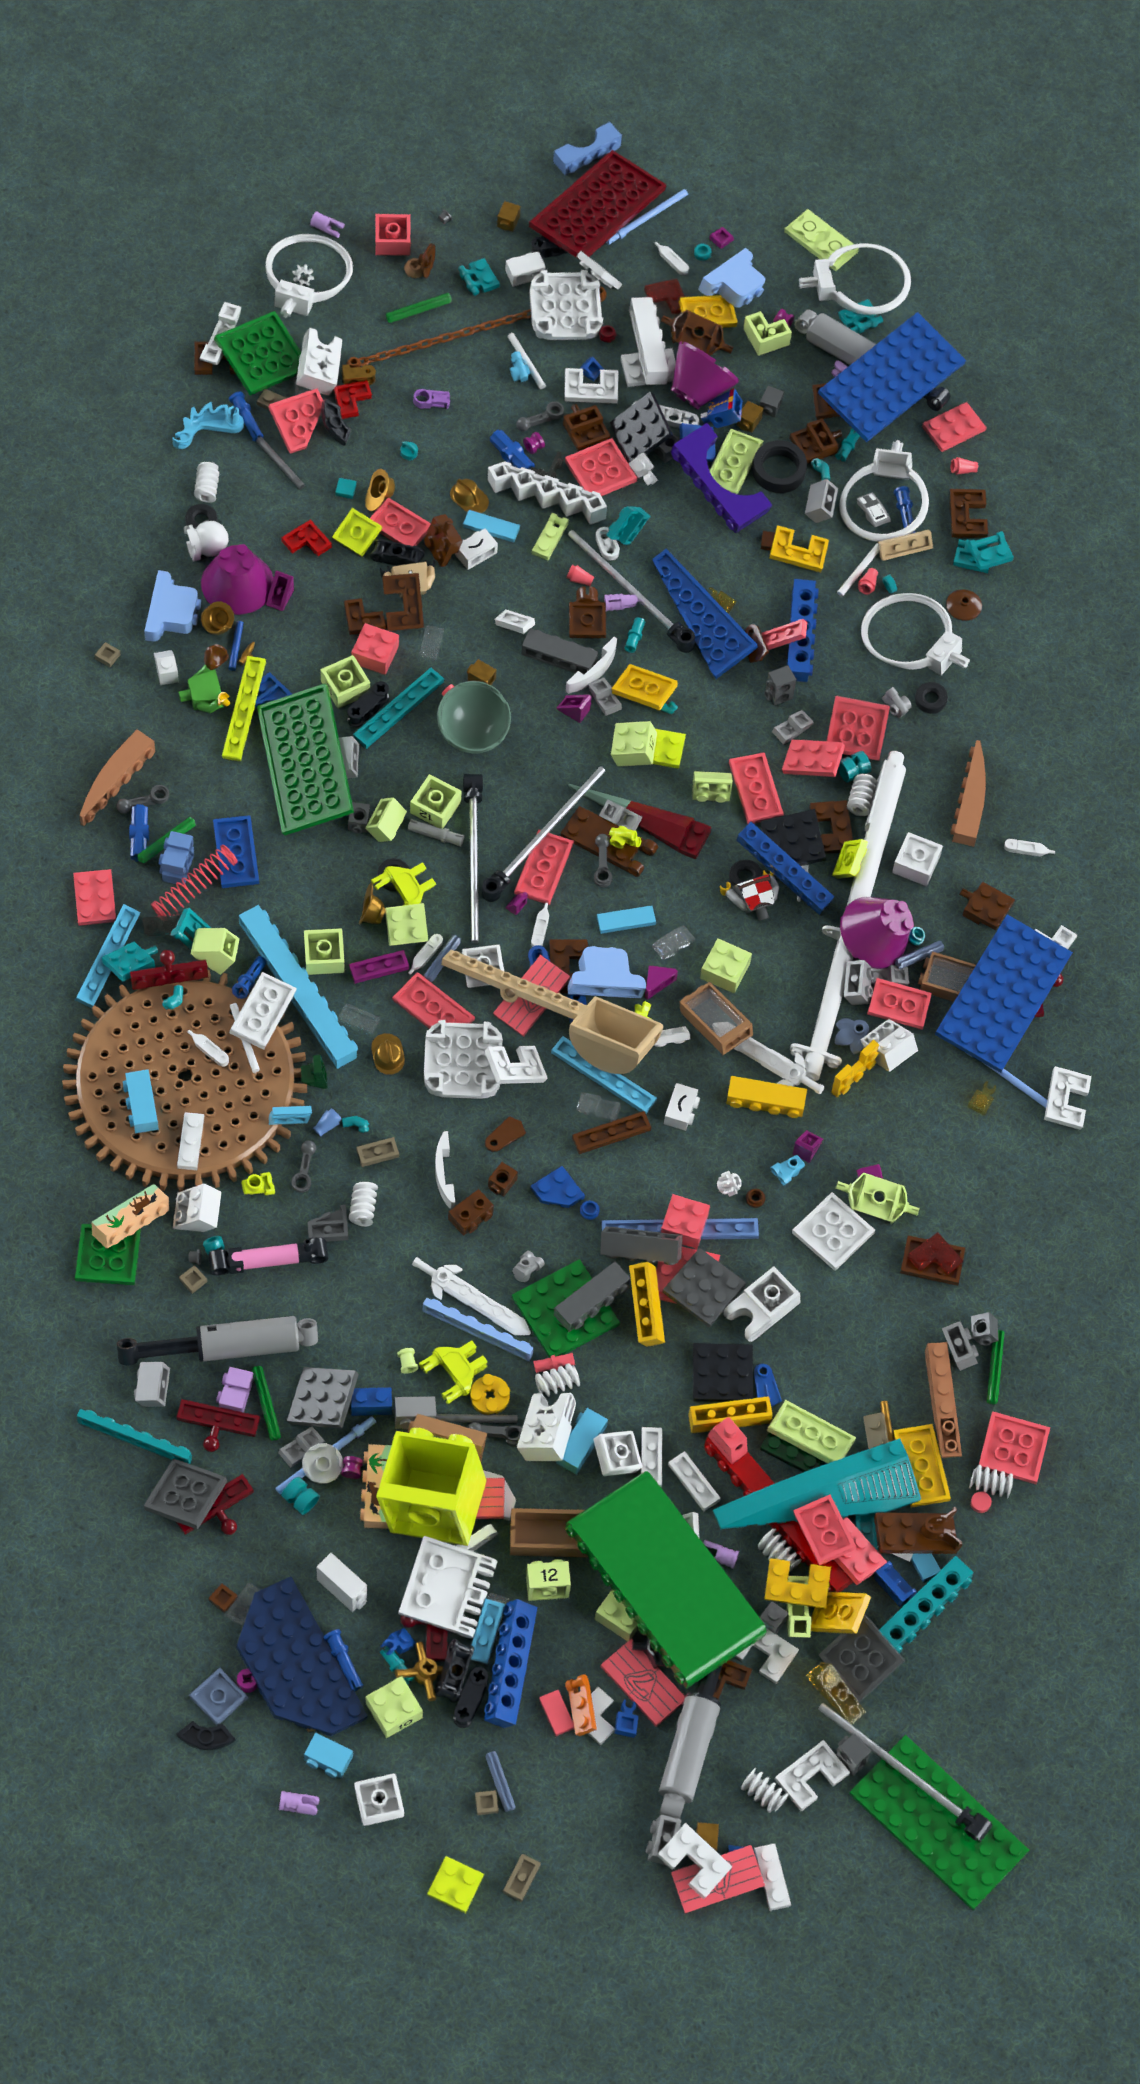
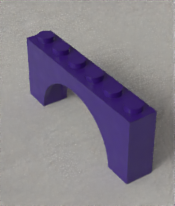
M706 423L676 442L672 447L671 454L674 460L681 464L683 471L692 478L694 485L704 493L705 499L715 507L716 513L723 517L727 527L737 533L768 513L772 504L762 491L754 495H738L724 489L715 481L707 465V451L715 444L718 436Z

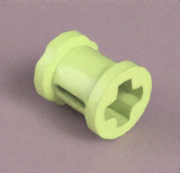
M405 1348L397 1352V1357L400 1358L402 1364L401 1373L407 1374L418 1370V1364H415L414 1360L415 1351L413 1348Z

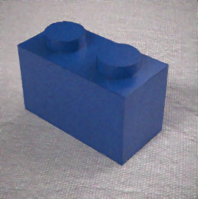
M391 1387L355 1388L351 1398L352 1416L392 1415Z

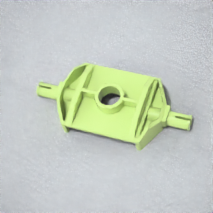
M863 1173L856 1181L849 1185L837 1182L836 1189L847 1192L850 1208L853 1211L856 1210L889 1221L890 1224L903 1213L907 1212L916 1216L919 1213L920 1208L911 1206L907 1202V1193L902 1185ZM876 1192L883 1194L884 1200L882 1202L875 1200L874 1194Z

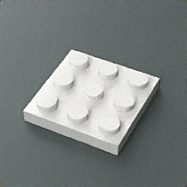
M832 1192L792 1230V1233L836 1271L875 1233V1229Z

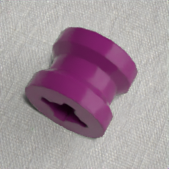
M780 309L773 323L784 319L788 327H790L794 321V315L787 314L784 309Z
M534 432L531 434V437L523 439V444L530 454H534L537 449L545 447L544 440L538 432Z
M354 1456L344 1457V1468L341 1471V1475L352 1479L361 1478L362 1472L360 1468L363 1466L364 1461Z
M244 1669L239 1672L237 1676L238 1687L244 1693L256 1690V1681L251 1676L250 1670Z

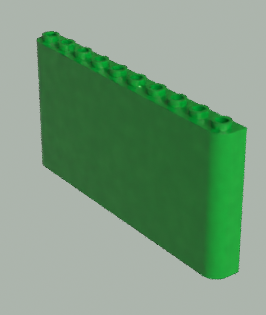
M648 1471L643 1472L566 1522L565 1530L568 1536L576 1540L580 1552L588 1556L592 1568L598 1570L602 1575L603 1583L607 1587H611L614 1591L615 1599L619 1603H623L626 1607L627 1615L631 1619L634 1618L638 1624L639 1631L642 1635H646L649 1638L653 1650L661 1654L665 1666L673 1670L676 1681L680 1685L683 1684L686 1689L766 1635L767 1629L763 1621Z

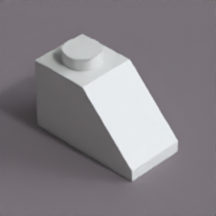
M172 650L154 653L160 685L177 683L178 670Z

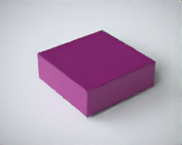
M724 227L712 233L709 238L720 249L734 241V237Z

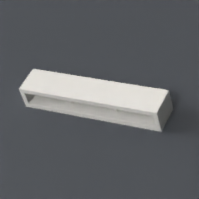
M652 297L631 298L629 311L646 385L667 384V379L671 375V368L667 366L668 355L664 353L665 342L662 341V329H659V317H656V304H653Z

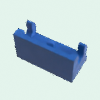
M890 1561L875 1571L873 1578L900 1608L917 1594L916 1589L910 1587L893 1568Z

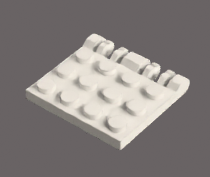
M424 1536L398 1614L472 1639L475 1633V1629L472 1627H477L478 1622L464 1617V1610L473 1615H480L481 1610L468 1605L467 1602L483 1607L487 1592L473 1587V1584L484 1589H489L490 1583L477 1579L475 1576L476 1573H479L486 1577H493L494 1572L492 1570H495L498 1561Z

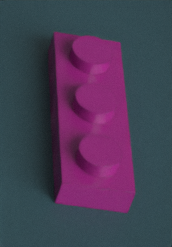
M404 950L351 963L349 964V969L355 984L409 970V964Z

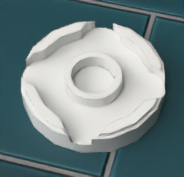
M316 1444L310 1447L304 1454L302 1460L303 1471L312 1482L318 1484L330 1483L342 1471L343 1458L340 1452L330 1444Z

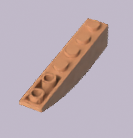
M136 730L111 756L100 771L85 799L80 813V823L82 826L87 822H91L99 809H104L108 800L117 795L120 787L130 781L131 775L142 768L147 758L150 759L154 755L155 744L152 739Z
M976 740L975 747L971 746L969 757L972 760L967 762L965 770L968 773V777L963 778L961 787L965 788L964 793L960 792L958 799L961 807L956 808L954 819H957V823H953L950 833L954 835L952 842L973 847L985 799V765L981 743Z
M947 1342L928 1343L925 1349V1358L941 1458L962 1457Z

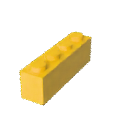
M731 1076L726 1104L734 1108L745 1107L752 1111L762 1110L768 1111L773 1115L780 1113L791 1118L803 1116L807 1089Z
M649 1262L629 1265L638 1342L644 1346L665 1343L656 1266Z
M768 1396L690 1406L688 1416L691 1433L711 1431L727 1417L731 1418L737 1427L769 1424L773 1414Z

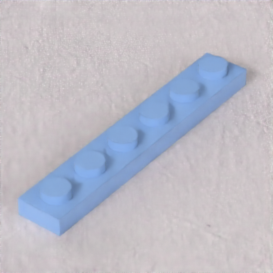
M426 1298L423 1303V1312L522 1359L530 1361L533 1355V1347L529 1343L518 1341L506 1332L501 1333L489 1324L484 1325L472 1316L462 1315L455 1308L445 1307L436 1299Z

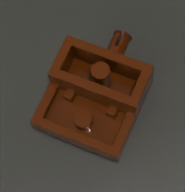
M575 404V406L571 407L573 413L564 416L563 425L577 451L610 439V434L603 423V417L596 405L580 410L578 405Z
M821 418L807 423L806 428L791 433L790 439L793 444L804 452L807 464H809L814 458L822 459L836 454L838 444L835 439L842 437V432L839 429L831 433L825 421Z
M446 514L433 517L424 538L425 545L429 548L440 567L448 565L451 555L458 553L463 542L452 525V519L448 518Z
M984 882L973 893L962 888L959 894L969 900L964 909L963 917L978 925L981 922L994 930H997L1015 901L1012 897Z

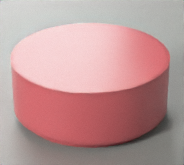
M977 1492L971 1499V1507L978 1513L987 1512L992 1503L991 1497L985 1492Z

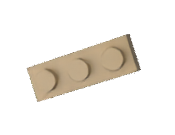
M930 530L878 542L882 561L933 548Z

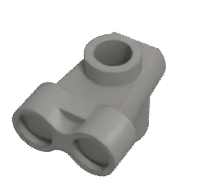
M892 687L882 697V700L886 705L890 706L889 710L892 715H897L901 718L911 708V702L906 696L899 697V693Z
M526 1251L520 1257L521 1260L513 1268V1274L516 1280L526 1282L530 1279L531 1273L535 1270L539 1271L545 1265V1262L542 1258L535 1257L531 1251Z

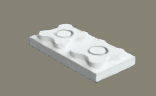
M262 972L229 1033L264 1050L297 988Z

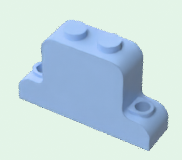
M745 248L703 277L698 290L706 296L718 293L734 307H742L744 304L748 305L754 297H759L763 293L764 289L762 287L765 278L752 267L753 263L751 260L753 255Z
M158 570L144 631L145 641H158L163 636L164 631L187 634L192 631L193 625H197L198 615L196 611L201 608V599H198L196 589L174 585V580L171 579L170 573Z
M591 946L585 948L579 960L580 971L573 973L567 985L568 994L642 998L646 990L645 979L642 976L630 973L627 953L622 949L614 947L600 948Z

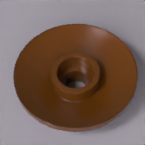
M433 243L429 244L424 254L419 255L418 264H421L423 278H428L433 268L436 251L435 244Z
M962 589L954 591L948 596L946 608L954 618L967 621L976 618L980 614L982 602L974 592Z

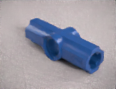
M502 430L493 432L490 442L500 451L501 457L505 462L511 463L519 469L521 467L532 471L535 469V464L524 454V450L518 442H513Z
M137 804L131 810V825L129 827V839L131 841L130 858L135 861H139L137 855L147 848V841H149L148 807L142 804Z

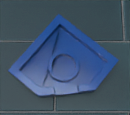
M563 1166L530 1186L532 1192L543 1204L561 1205V1207L570 1208L585 1198L584 1193Z

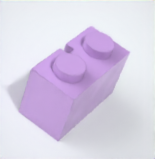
M229 1367L228 1373L223 1375L222 1385H225L223 1391L218 1392L216 1403H219V1407L244 1412L253 1383V1372Z

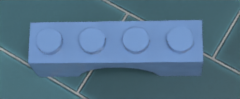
M608 122L596 129L595 142L583 148L566 144L554 151L553 162L564 175L570 172L573 173L578 168L589 165L593 160L602 158L606 153L617 150L621 146L622 135L611 122Z

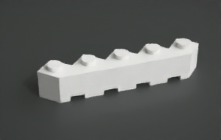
M505 461L488 467V481L495 493L512 488L518 501L535 495L542 509L559 503L566 517L582 511L590 525L606 519L607 506L598 492H589L583 490V487L571 483L565 484L559 482V479L547 475L540 476L535 474V471L523 467L519 469Z

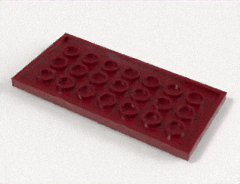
M612 150L529 222V227L574 257L580 251L590 257L666 190V184Z

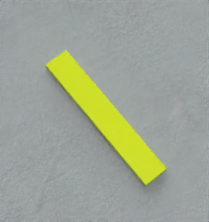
M247 656L222 753V758L241 761L266 664L264 658Z

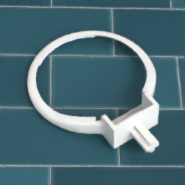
M313 234L294 235L279 241L271 248L266 258L267 277L275 289L274 306L282 308L280 313L284 314L283 317L285 318L290 316L292 312L308 316L312 303L324 301L336 295L348 283L353 271L351 257L344 247L334 240ZM318 242L333 248L342 256L346 264V275L337 287L315 293L314 289L284 280L279 282L273 274L272 262L275 255L282 248L290 244Z
M866 243L845 246L833 252L829 259L815 260L814 277L799 278L800 288H817L819 301L834 300L849 311L865 315L882 314L896 308L908 295L911 285L909 270L896 253L885 247ZM865 247L875 248L893 256L892 258L902 268L905 283L899 296L890 303L878 307H866L853 302L840 291L836 292L829 267L833 266L835 261L849 250Z
M899 440L893 442L891 450L876 448L874 462L857 471L850 478L842 492L839 507L841 517L853 533L864 539L880 542L908 535L921 525L927 514L929 499L925 484L921 477L912 470V454L902 452L903 443H900ZM873 472L875 476L907 480L911 478L919 487L922 495L921 510L916 519L900 531L888 534L867 532L855 525L847 514L846 497L852 485L863 476Z
M914 593L888 596L875 603L863 619L861 626L863 642L876 658L885 663L904 669L929 667L935 673L942 675L952 663L966 668L970 662V659L960 655L962 652V638L952 633L951 619L947 611L937 601L927 596ZM895 602H920L930 606L939 614L945 627V633L928 651L927 657L912 662L890 660L876 652L869 642L868 626L874 614L881 608Z

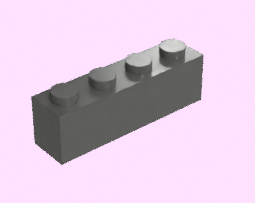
M530 628L522 644L521 655L573 673L579 671L585 675L597 663L598 651Z
M606 1226L601 1232L600 1255H606L608 1258L625 1257L627 1260L644 1259L645 1262L649 1263L662 1261L664 1264L674 1265L682 1257L683 1235Z
M613 1262L557 1305L554 1309V1316L568 1332L573 1329L577 1330L584 1324L587 1318L596 1316L600 1308L604 1305H610L614 1301V1297L627 1292L630 1288L631 1278L616 1262Z

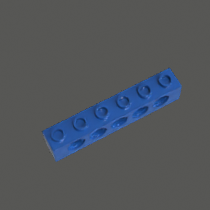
M794 579L790 623L804 619L807 622L806 638L788 644L787 666L790 667L796 681L808 682V676H812L813 665H810V660H813L814 649H811V645L815 643V634H812V629L815 630L816 619L813 618V614H817V603H814V599H818L819 588H815L816 581Z
M752 822L738 834L736 841L816 913L820 915L832 903L834 896Z
M518 1599L507 1602L503 1610L504 1617L499 1630L500 1638L496 1647L495 1664L492 1668L493 1675L488 1688L489 1696L484 1709V1721L503 1728L516 1725L538 1608Z

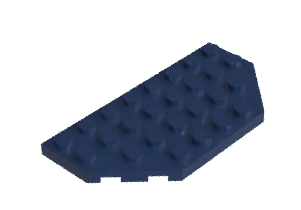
M289 1577L255 1592L236 1648L246 1667L250 1670L251 1676L256 1681V1685L274 1718L284 1719L295 1723L294 1725L309 1730L312 1728L323 1732L322 1734L332 1736L366 1720L368 1715L355 1691L351 1690L336 1657L331 1655L332 1650L328 1642L324 1640V1635L292 1577Z

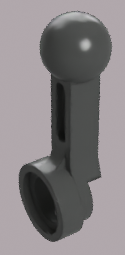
M550 402L545 412L528 418H519L516 422V427L520 431H527L529 427L552 421V419H559L563 415L564 407L559 402ZM551 410H556L559 413L554 414L551 412Z
M156 785L151 789L150 795L129 800L120 799L116 804V808L120 813L125 814L137 804L144 806L156 805V803L163 804L169 799V790L166 786ZM162 793L165 797L157 798L155 794Z
M599 834L595 839V843L599 847V867L594 873V882L597 886L604 888L612 883V873L607 867V847L610 844V838L606 834ZM605 873L608 875V879L602 881L598 878V875Z
M310 1140L303 1142L301 1145L303 1157L300 1173L295 1174L291 1181L293 1189L299 1193H304L311 1187V1178L308 1175L311 1156L316 1152V1144ZM300 1179H304L307 1182V1185L303 1188L296 1186V1182Z
M473 1422L467 1427L485 1432L487 1437L505 1438L510 1446L518 1445L522 1428L519 1426H484L477 1422ZM514 1431L520 1432L516 1438L509 1437Z

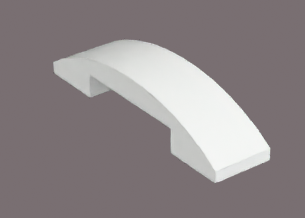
M224 302L218 316V323L209 343L204 347L200 360L215 365L219 363L224 354L215 342L214 337L236 327L241 312L240 306Z
M613 637L602 648V658L585 675L578 671L566 682V692L568 694L588 687L589 683L598 680L606 672L616 652V637Z
M444 1131L437 1146L435 1174L439 1192L451 1210L455 1207L453 1184L445 1185L443 1157H449L450 1148L448 1131Z

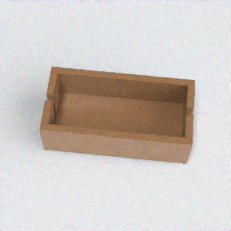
M511 1508L510 1555L588 1557L580 1552L576 1540L570 1538L565 1530L566 1522L585 1510Z

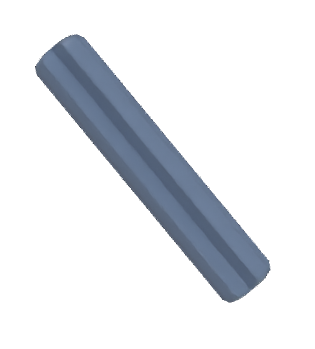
M456 935L451 936L424 974L428 981H434L444 967L441 965L442 958L450 950L455 951L461 943V939Z
M936 941L897 958L895 965L898 969L905 968L926 957H930L932 952H942L944 945L941 941Z
M495 1751L486 1754V1760L504 1811H512L515 1809V1804L497 1753Z

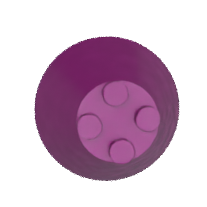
M681 341L679 343L672 388L670 390L680 400L684 402L687 400L692 407L698 410L704 404L737 385L739 379L725 366L722 368L716 365V360L687 342L682 344Z
M232 545L222 549L205 568L201 579V588L205 599L210 605L221 601L227 603L232 608L234 615L248 614L266 604L273 582V574L268 565L249 550L246 545Z
M861 897L846 906L844 915L840 920V930L844 944L855 959L858 957L860 960H865L875 969H884L894 965L896 959L903 956L911 929L914 927L912 914L908 909L907 903L892 899Z

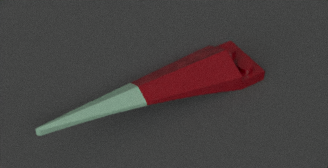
M568 784L569 788L575 792H577L581 788L576 785ZM590 789L583 795L603 807L608 799L640 815L642 819L638 825L639 828L675 851L697 859L712 831L711 826L695 821L692 817Z

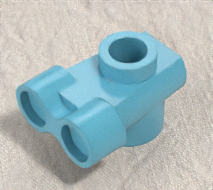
M514 352L511 354V361L514 367L510 368L513 381H527L530 374L527 364H523L520 352Z
M795 1155L781 1164L777 1162L770 1169L778 1177L781 1184L786 1185L792 1180L791 1177L799 1174V1171L805 1164L798 1155Z

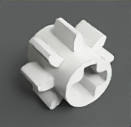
M307 264L304 267L297 265V271H293V274L297 276L293 279L294 282L299 281V285L307 284L309 286L310 279L314 280V277L310 275L314 272L313 269L308 270ZM304 272V274L306 275V277L303 278V277L301 276V273Z
M730 1171L722 1173L717 1181L719 1191L722 1194H728L729 1197L738 1194L737 1191L741 1187L740 1177L737 1174H731Z

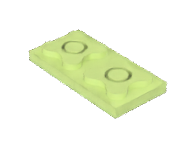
M808 209L789 224L784 231L820 260L829 259L833 252L842 247L854 245ZM859 248L843 253L833 266L830 267L837 271L858 253Z
M730 429L709 470L715 481L729 492L738 494L753 465L757 450L763 445V440Z
M787 1400L784 1401L767 1430L826 1463L846 1457L856 1439L853 1435Z

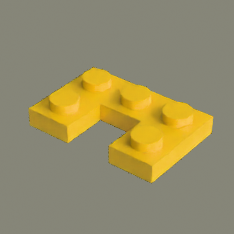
M777 525L769 558L821 573L829 539L812 535L809 547L805 549L791 545L795 530Z
M872 1040L860 1052L859 1060L852 1067L847 1064L835 1076L831 1091L835 1097H838L841 1093L843 1095L847 1093L851 1087L850 1085L854 1081L858 1082L866 1069L870 1070L874 1067L879 1047L875 1040Z
M770 1558L764 1600L826 1608L831 1567L811 1564L808 1584L788 1582L790 1561Z

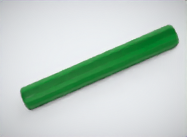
M445 293L386 313V319L388 323H392L451 303V296L449 293Z
M188 817L137 855L139 862L146 863L164 849L166 837L169 838L171 831L185 834L196 826L195 820Z
M998 1330V1341L992 1342L987 1403L993 1405L997 1404L1004 1344L1003 1330Z
M256 1366L252 1368L255 1385L270 1440L275 1441L281 1438L263 1368L262 1366Z

